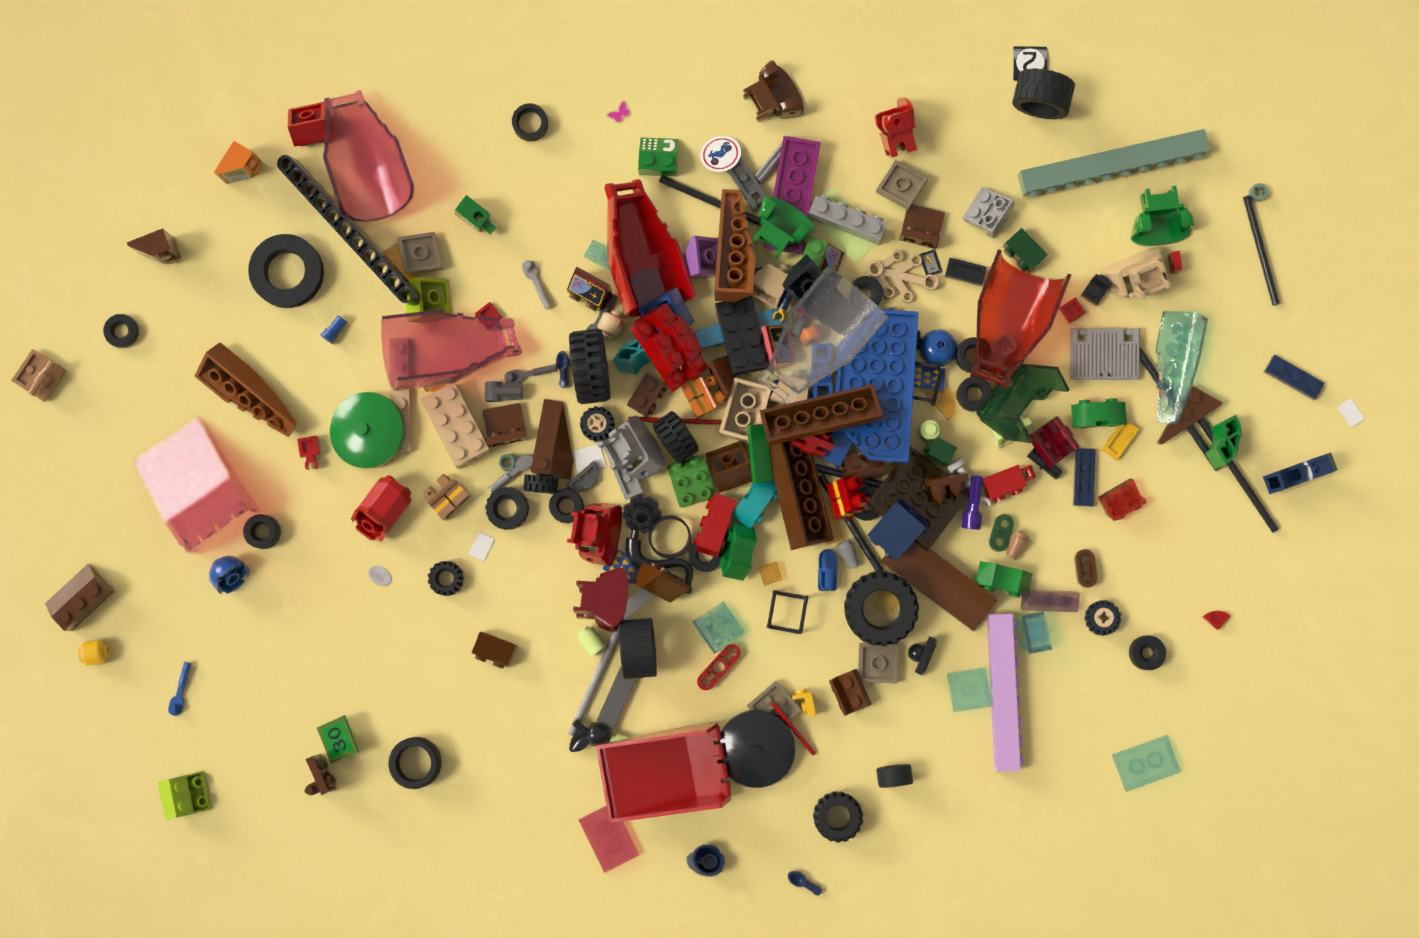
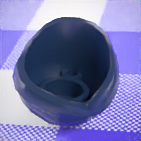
M709 844L697 847L686 857L689 868L701 876H716L723 871L725 865L724 855L721 854L717 847Z

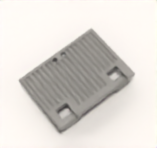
M1070 328V380H1140V328ZM1078 336H1087L1086 341H1078ZM1124 336H1132V341H1124Z

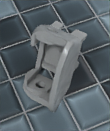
M636 415L609 433V440H601L597 444L598 447L604 449L612 463L609 466L611 470H623L625 474L630 473L635 479L649 478L665 464L664 456L648 427ZM638 457L640 460H643L636 468H627Z

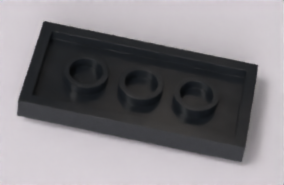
M746 297L736 302L715 303L732 376L769 369L770 363L753 297Z

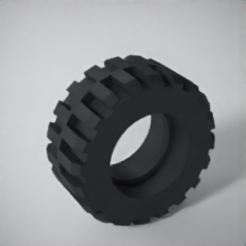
M596 328L571 332L569 334V349L577 402L580 404H590L608 401L611 399L602 330Z
M874 571L861 576L860 579L851 585L852 587L848 590L846 600L844 601V613L851 631L860 640L874 646L894 645L901 639L904 640L908 637L907 635L910 631H913L919 617L918 598L910 584L903 578L887 571ZM878 590H885L895 595L900 606L897 619L890 625L883 627L871 624L863 613L865 599L868 595Z

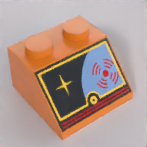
M233 141L215 169L214 174L226 184L249 179L260 171L262 161L253 151Z

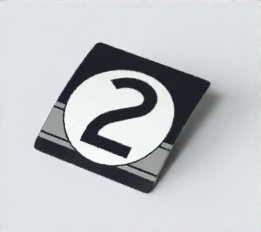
M1013 47L1014 81L1018 80L1019 73L1023 70L1033 68L1047 70V47Z

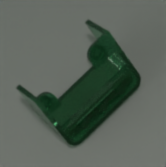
M1018 363L1007 369L992 389V393L986 397L976 413L980 421L1005 440L1031 443L1033 440L1019 417L1032 400H1044L1052 390L1068 392L1070 389L1058 367Z

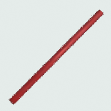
M639 417L643 422H656L660 419L656 417ZM680 418L683 423L721 425L722 420Z

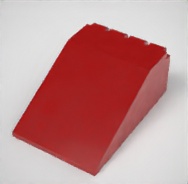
M711 722L684 726L596 745L609 823L723 808L732 800L730 781L723 782L722 780L729 778L726 762L719 763V760L725 759L723 743H716L717 740L722 739L718 723Z

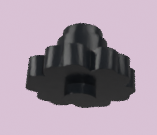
M642 494L631 497L630 503L624 505L623 517L627 519L626 526L631 530L638 529L643 534L649 532L652 523L662 516V511L658 509L659 502L652 496L645 498Z

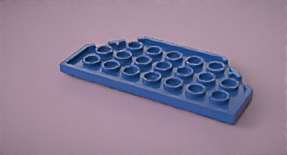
M879 310L867 323L865 322L847 340L839 344L835 393L874 384L882 410L883 420L841 429L869 461L909 464L919 312Z

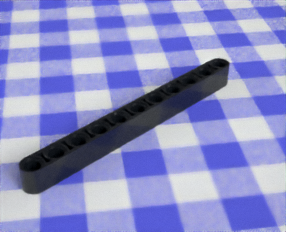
M289 155L279 157L277 160L278 169L399 301L411 306L417 305L421 300V294L417 288L297 159ZM350 226L351 229L349 233H347V228ZM362 239V240H363V243H362V245L359 247V245H358V244H359V241ZM375 252V257L371 260V255ZM387 265V270L383 273V268ZM399 278V284L395 287V281ZM409 292H411L412 296L409 300H407V295Z

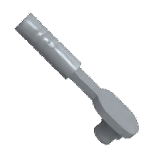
M527 260L522 264V270L528 279H532L545 310L550 309L552 305L537 279L538 270L534 262Z
M523 454L516 460L515 467L508 473L506 472L488 489L491 492H495L496 489L508 482L518 471L527 470L532 466L533 456Z

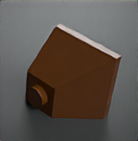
M726 355L708 362V369L711 375H713L725 401L729 399L734 378L737 376H732Z

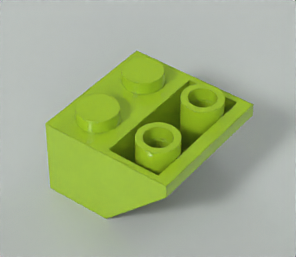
M204 771L157 782L165 820L211 809Z

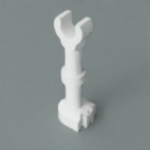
M962 457L947 466L951 473L956 470L967 473L963 467L965 461ZM968 475L969 481H965L964 486L970 490L971 478ZM981 495L980 504L984 501L987 506H990V500Z

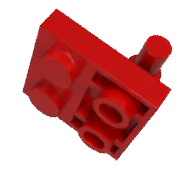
M829 432L802 438L803 441L799 439L789 441L790 445L800 448V451L820 457L825 456L826 450L824 449L831 451L835 445Z

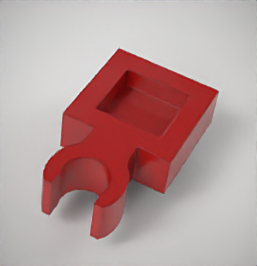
M318 436L298 438L300 458L306 457L305 469L309 470L311 462H314L315 469H318L319 464L315 459V456L320 455Z

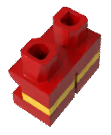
M842 477L827 485L830 500L834 501L831 504L836 519L849 520L854 517L855 513L864 511V505L868 503V499L865 494L859 491V488L863 485L861 477Z

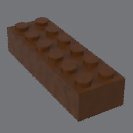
M789 442L769 446L772 474L790 549L796 550L834 541L814 455L800 451V448L790 445Z

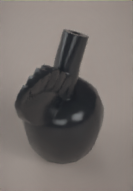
M578 719L572 722V725L579 732L574 734L570 740V752L581 751L587 747L588 743L596 747V745L610 742L612 730L607 725L593 722L587 728Z

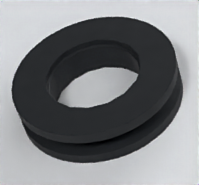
M278 234L267 238L256 247L249 261L248 275L253 289L266 302L280 308H294L307 303L318 293L324 278V266L319 253L306 240L292 234ZM292 253L299 256L304 262V277L294 288L278 289L269 281V265L278 255Z

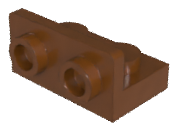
M645 373L627 406L645 417L648 414L652 415L657 407L655 402L658 397L662 399L667 390L665 388L666 383Z
M857 669L829 680L831 689L844 716L872 705Z

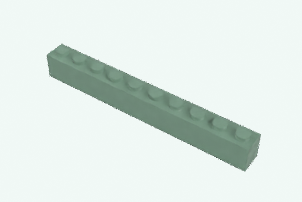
M1205 129L1020 170L1018 179L1023 197L1029 196V198H1033L1046 191L1047 194L1055 193L1059 188L1065 187L1068 190L1077 187V184L1081 183L1090 185L1095 183V180L1102 179V181H1108L1117 175L1126 177L1134 171L1143 173L1156 166L1157 169L1169 166V163L1175 162L1178 165L1187 162V159L1191 158L1200 160L1205 158V155L1210 151Z

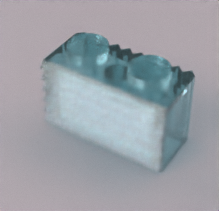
M1044 611L1018 616L1019 620L1016 621L1018 631L1022 632L1023 635L1021 640L1023 651H1026L1027 654L1051 650L1052 646Z

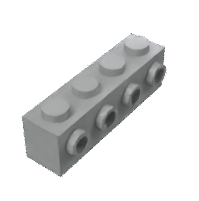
M815 196L809 211V219L876 245L879 244L887 224L883 222L884 219L878 216H868L865 211L860 209L852 210L848 208L847 204L842 202L834 203L827 196Z

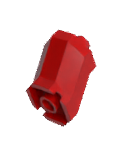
M387 475L385 478L381 477L351 517L352 522L356 521L357 531L369 540L374 541L376 538H379L378 541L382 542L409 507L412 501L410 489L402 486L391 475Z

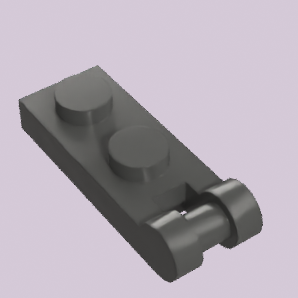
M741 157L738 163L727 170L738 189L741 190L752 211L755 212L762 205L763 198L767 197V195ZM757 193L760 198L754 201L752 196Z

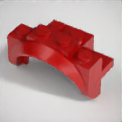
M667 303L643 314L630 327V330L671 392L676 391L685 382L697 377L708 368L707 363L702 357V347L694 330L682 317L680 318L674 314Z

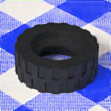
M503 487L496 489L495 492L490 494L491 496L487 499L485 509L486 515L493 525L500 529L508 530L515 529L525 522L529 513V505L527 499L520 491L512 487ZM504 499L513 500L517 506L516 513L510 518H504L498 512V505Z

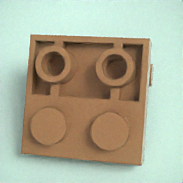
M32 349L11 381L28 391L32 396H36L45 402L66 372V369Z

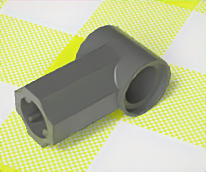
M485 382V402L522 400V383Z

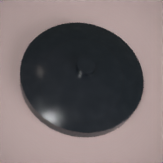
M759 709L743 711L732 717L721 731L722 739L718 740V743H723L725 759L719 760V762H726L728 776L735 782L751 788L767 787L780 781L790 770L795 757V741L789 726L776 714Z

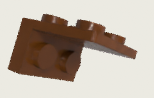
M912 204L911 208L906 210L899 240L936 249L939 244V235L945 213Z
M520 403L483 410L487 431L486 442L489 447L527 440Z

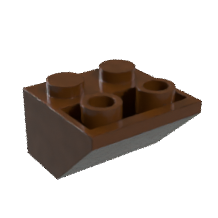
M643 562L632 582L670 603L690 589V586L684 583L685 579L652 562L650 565Z

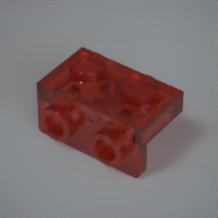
M1132 478L1098 497L1106 516L1113 521L1123 519L1125 515L1140 509L1142 505L1147 503L1146 499L1140 495Z

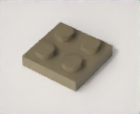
M895 160L877 187L876 193L909 210L927 183L928 177Z
M435 232L397 237L404 275L442 270L443 266Z
M859 643L858 673L862 682L897 684L898 645L889 644L881 647V645L874 646L869 643Z

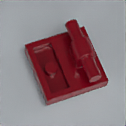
M1058 416L1027 436L1049 468L1080 447L1072 436L1074 434L1067 425L1065 426Z

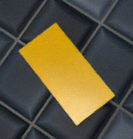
M1127 420V425L1118 426L1101 450L1117 461L1140 429Z

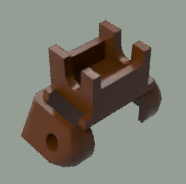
M770 60L761 69L758 82L743 89L744 100L751 97L758 109V112H756L757 123L773 114L776 117L779 116L780 119L797 118L803 115L804 105L798 89L790 76L774 60Z

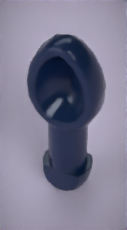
M560 351L556 357V365L560 370L559 385L561 388H567L569 385L567 369L570 366V359L565 351Z
M790 871L788 873V880L794 886L805 887L817 896L822 893V888L808 881L803 873L798 871Z

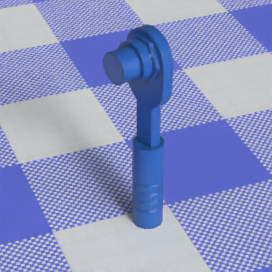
M184 661L176 696L172 697L169 703L168 712L173 716L179 715L184 706L182 694L192 665L190 662Z

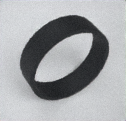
M665 515L652 523L648 533V540L652 550L657 555L666 559L680 557L688 550L691 544V532L683 519L674 515ZM667 519L680 521L686 526L688 531L686 545L675 554H663L657 551L651 541V535L655 526Z

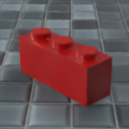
M714 493L712 499H708L705 508L708 509L707 516L703 515L700 526L703 527L701 534L697 533L694 544L697 545L695 551L718 558L735 507V499Z

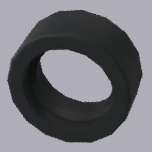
M527 103L519 106L514 111L512 126L516 135L522 140L528 142L536 141L546 134L548 119L545 111L539 105ZM527 112H534L541 119L540 128L533 133H526L519 126L520 117Z

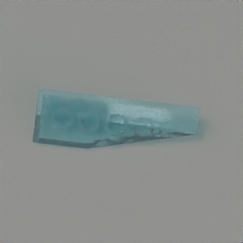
M1163 311L1156 344V354H1158L1156 371H1158L1159 381H1157V389H1159V398H1157L1158 423L1177 425L1189 397L1201 357L1208 318L1198 312Z

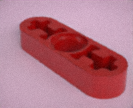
M727 645L699 675L697 685L700 689L710 690L740 657V649L737 645ZM728 648H736L735 653L737 656L735 658L731 656L728 659L731 662L729 665L719 658L722 654L724 657L728 655L726 651ZM717 661L724 664V670L721 673L713 670V665ZM710 669L718 678L714 680L712 677L709 680L711 685L703 687L701 685V678H707L709 676L707 670Z

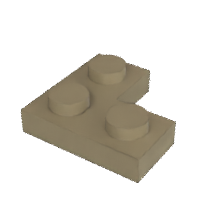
M774 681L747 705L750 710L759 709L770 712L774 709L771 704L775 702L789 720L801 711L800 707L777 681Z

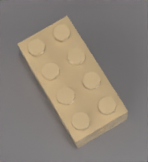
M455 382L420 399L457 469L492 452Z

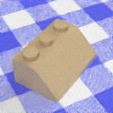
M734 378L719 430L720 436L748 442L747 425L762 423L759 410L766 409L772 387Z

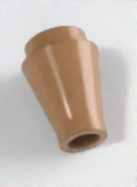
M1015 530L1014 534H1011L1006 556L1017 560L1019 554L1029 543V536Z

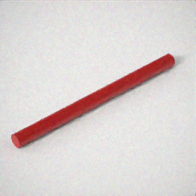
M773 702L771 704L772 707L781 716V718L794 732V734L798 737V739L802 742L806 749L811 753V755H815L816 752L814 751V749L805 740V738L801 735L797 728L792 724V722L788 719V717L784 714L780 707L775 702Z

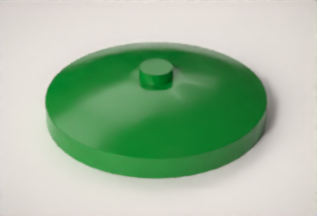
M361 392L345 399L335 410L330 423V439L337 455L349 465L363 469L377 468L392 460L399 452L405 437V423L400 409L386 396L374 392Z

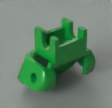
M1172 186L1171 190L1164 194L1151 195L1150 189H1146L1145 193L1140 195L1143 213H1140L1135 218L1130 239L1137 245L1161 246L1180 242L1190 235L1191 230L1195 228V222L1190 211L1184 208L1183 204H1179L1176 186Z
M764 197L759 213L762 226L753 238V243L756 244L761 239L777 250L775 258L778 259L788 244L793 245L795 243L799 245L814 234L815 228L807 216L789 203L775 197Z

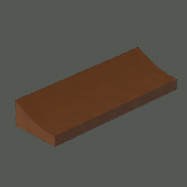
M874 384L759 410L768 446L883 420Z
M915 542L907 548L897 561L894 558H889L886 554L880 561L971 631L976 629L998 601L930 549L927 552Z

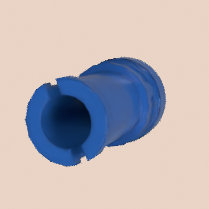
M337 315L336 319L320 336L330 344H333L338 337L337 334L347 322Z

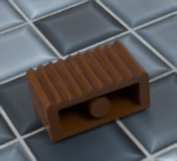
M862 453L860 455L853 454V456L846 455L841 465L843 477L882 478L885 470L884 462L869 461Z
M480 631L472 654L476 655L475 659L486 662L488 659L494 662L493 666L504 669V666H510L517 645Z

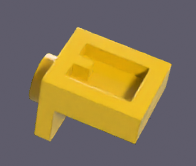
M802 689L795 691V695H791L793 700L804 698V701L801 702L803 713H807L808 717L816 715L811 692Z

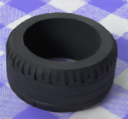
M411 737L402 740L392 749L388 767L392 778L400 786L407 789H420L431 784L437 778L441 770L442 759L438 748L430 740L423 737ZM411 746L423 748L431 759L430 771L425 777L417 780L406 777L401 771L399 764L402 752Z

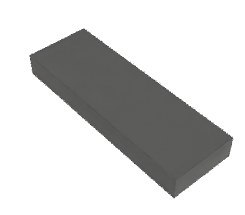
M620 667L596 720L612 728H615L637 679H624L622 667Z

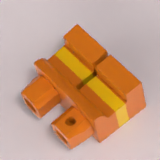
M713 375L704 378L700 376L681 386L696 419L717 409V405L725 401L721 391L712 395L709 391V388L717 385Z

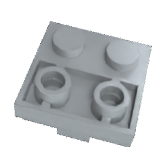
M982 187L962 219L973 226L987 231V236L993 238L999 228H1002L1007 221V216L1015 203L1007 197Z

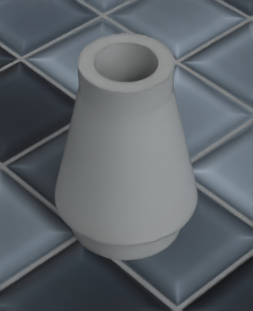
M846 539L836 545V551L848 565L849 569L859 565L854 542Z

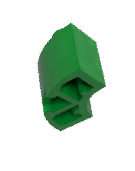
M1117 398L1106 399V402L1090 403V400H1079V404L1071 405L1073 428L1084 429L1127 425L1125 402H1118Z
M1237 415L1210 428L1213 434V443L1205 454L1214 469L1229 463L1239 451L1238 447L1242 437V430Z
M733 523L730 530L726 531L723 556L719 562L723 577L744 581L752 569V553L757 543L753 527L750 529L745 525Z
M980 561L975 583L982 585V588L986 591L993 592L994 589L1009 592L1008 596L1020 598V595L1028 596L1033 573L996 563Z

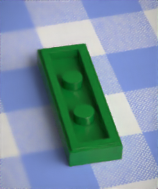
M762 423L747 425L753 483L773 481L770 449Z

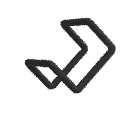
M915 361V365L938 370L933 400L913 396L914 400L930 402L932 406H935L942 369L939 365Z
M773 590L766 627L768 629L802 634L808 596ZM776 595L804 600L799 630L771 625Z

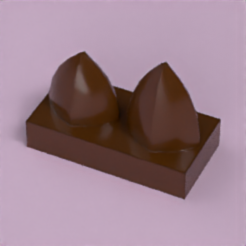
M964 472L925 478L926 486L930 487L934 499L939 504H942L946 497L947 485L951 492L959 497L963 492L964 482L969 481L968 473Z

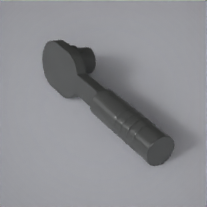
M614 294L610 295L595 323L590 324L586 330L598 328L597 325L603 313L611 310L618 298Z
M556 364L525 372L512 370L508 371L504 378L507 383H520L525 377L556 372L558 368Z

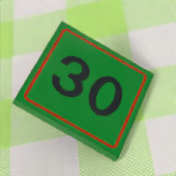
M346 715L317 727L330 764L359 752Z

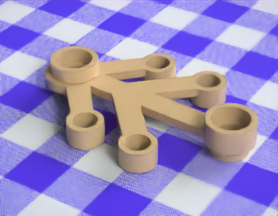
M899 250L894 251L890 257L881 262L877 260L870 261L865 268L867 276H871L880 282L883 288V296L886 299L893 298L895 290L889 287L884 276L891 278L901 293V299L904 303H910L913 300V294L908 291L903 281L923 285L928 291L935 290L939 283L935 275H927L924 278L904 273L912 267L920 266L922 258L919 255H913L909 261L894 270L886 269L892 263L902 261L903 253ZM900 254L901 258L897 260L894 258V255ZM914 258L919 259V263L914 264L912 260ZM873 267H876L878 269V273H873L871 269ZM929 280L933 282V286L931 287L927 285V281ZM891 290L892 295L887 296L885 291ZM904 295H910L911 299L905 300Z

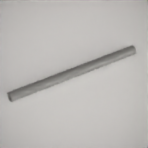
M619 629L611 635L574 720L578 719L581 722L619 639ZM571 725L567 734L573 736L576 734L577 729Z

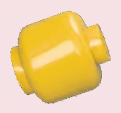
M102 640L84 642L78 650L79 660L86 666L104 664L110 655L109 646L105 645Z

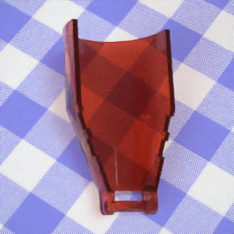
M998 249L977 303L976 358L970 376L986 379L1007 389L1012 375L1051 330L1072 274L1068 273L1064 279L1058 280L1031 275L1009 264L1003 258L1002 250Z

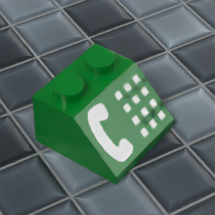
M641 137L638 161L639 175L677 177L678 139Z

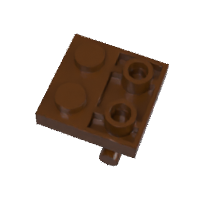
M321 754L305 759L315 782L306 786L305 793L311 796L317 793L324 795L336 790L335 785H337L334 775L330 774L327 769L329 764L325 756L322 757Z

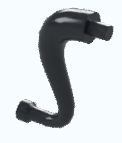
M632 529L631 536L626 537L625 544L626 556L631 565L640 569L643 562L648 565L652 562L665 569L682 567L686 571L684 583L690 586L689 591L686 593L692 594L693 567L691 564L680 558L651 560L644 557L641 552L642 540L638 539L639 530Z

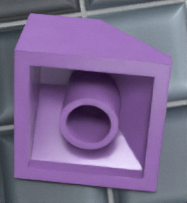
M692 236L683 254L690 279L713 278L716 276L718 238Z

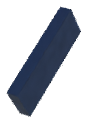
M1078 448L1075 450L1073 506L1093 507L1096 449Z

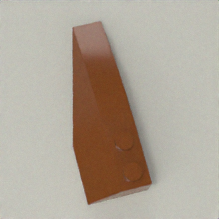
M722 189L714 297L715 301L736 302L753 295L755 255L741 190Z
M221 342L205 353L194 377L225 402H232L238 405L237 408L243 412L247 410L253 414V418L266 421L269 427L287 437L292 434L297 425L296 421L277 394L249 365Z

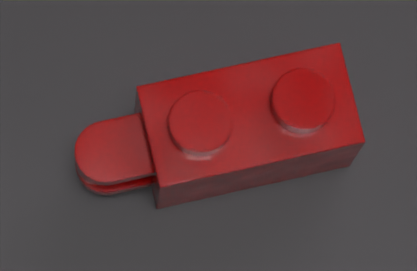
M1018 464L983 478L982 486L987 498L990 501L994 500L996 503L1006 499V494L1012 493L1014 496L1024 492L1022 488L1027 486L1026 481L1036 478L1032 465L1020 469ZM1023 471H1026V474L1028 476L1025 479L1022 474Z

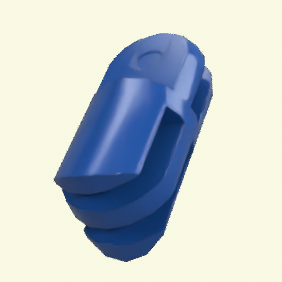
M825 549L819 554V591H835L837 589V554L831 549Z

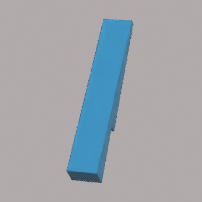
M779 307L757 313L760 328L763 326L787 325L785 318L780 323L782 319L780 314H777L775 320H773V314L779 310ZM719 324L694 331L702 350L724 345Z

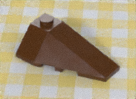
M544 399L531 473L533 475L571 480L574 461L564 404L562 401Z

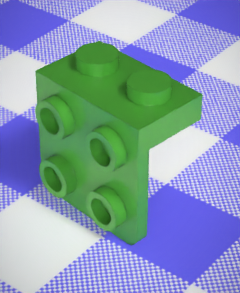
M695 455L681 463L673 462L667 466L677 501L681 508L713 498L715 490L703 455Z

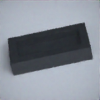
M949 258L944 277L982 286L986 266Z

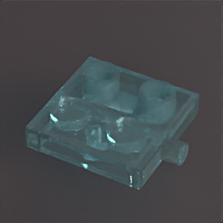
M724 601L693 621V624L700 633L698 635L705 644H708L714 654L745 633Z

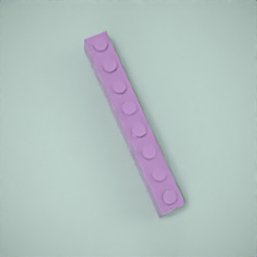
M1013 614L987 615L994 770L997 772L1021 771L1020 766H1023V755L1020 754L1019 746H1022V735H1019L1018 727H1021V716L1018 715L1017 707H1020V696H1017L1016 688H1019V677L1016 676L1015 668H1018V657H1015L1014 649H1017V638L1014 637L1013 629H1016V618H1013Z

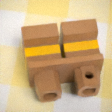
M442 474L436 481L443 488L436 492L430 486L423 493L429 500L427 503L445 521L457 510L456 507L459 508L471 495L456 480Z

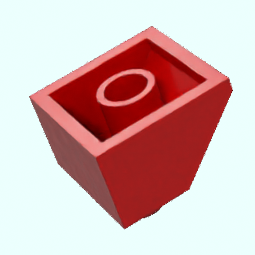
M325 101L288 109L287 127L294 147H303L314 142L322 143L331 139V126Z

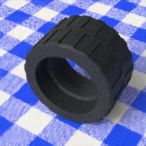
M1038 68L1026 69L1019 73L1012 104L1018 111L1029 116L1043 119H1062L1069 114L1075 83L1071 78L1059 72Z
M652 618L622 620L619 624V644L623 678L656 677L657 662Z

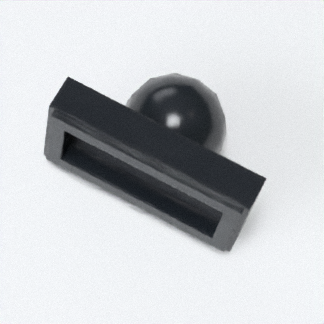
M929 636L925 646L915 643L908 649L909 658L914 662H919L915 673L921 676L925 674L937 645V639Z

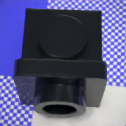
M1095 274L1080 296L1097 306L1112 284L1106 276Z

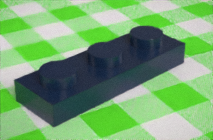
M1277 355L1271 357L1264 370V373L1312 400L1317 398L1325 384Z

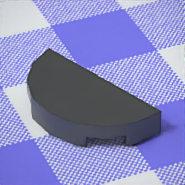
M595 460L570 480L566 486L578 492L587 491L592 488L599 477V468Z

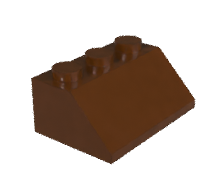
M87 564L54 594L45 605L51 618L63 631H73L115 591L90 564Z

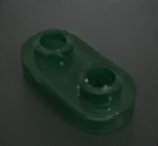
M1001 514L994 520L988 544L995 552L1004 551L1008 547L1014 527V521L1011 516ZM1002 520L1007 521V527L1001 525ZM998 538L1002 540L1001 546L996 544Z

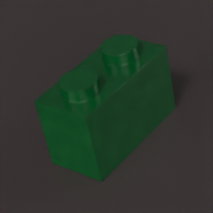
M1020 228L1003 245L1004 253L1009 258L1013 257L1019 269L1023 272L1026 271L1028 274L1048 256L1023 228Z
M936 437L927 443L923 451L926 453L925 457L945 468L949 465L958 447Z

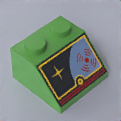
M810 236L803 257L808 254L834 284L844 252L828 242Z

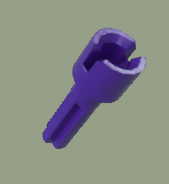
M971 476L968 508L963 512L961 527L981 530L982 514L979 512L982 476Z

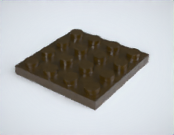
M911 446L909 450V464L897 463L868 500L867 505L883 517L901 497L930 522L914 541L928 552L969 498L970 491L964 487L961 495L957 497L947 485L946 497L943 503L939 504L934 499L930 487L926 486L925 478L946 475L947 473Z

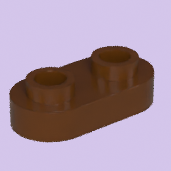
M1088 549L1079 550L1074 556L1077 582L1080 586L1089 588L1097 582L1095 556ZM1083 555L1087 558L1085 563L1081 561V556ZM1084 575L1089 576L1088 582L1083 580Z

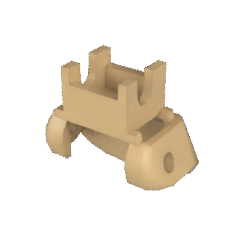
M1160 247L1139 252L1105 269L1106 276L1112 284L1111 290L1121 298L1137 296L1145 299L1147 295L1163 288H1171L1170 282L1167 280L1169 274ZM1129 275L1134 292L1126 289L1123 277Z

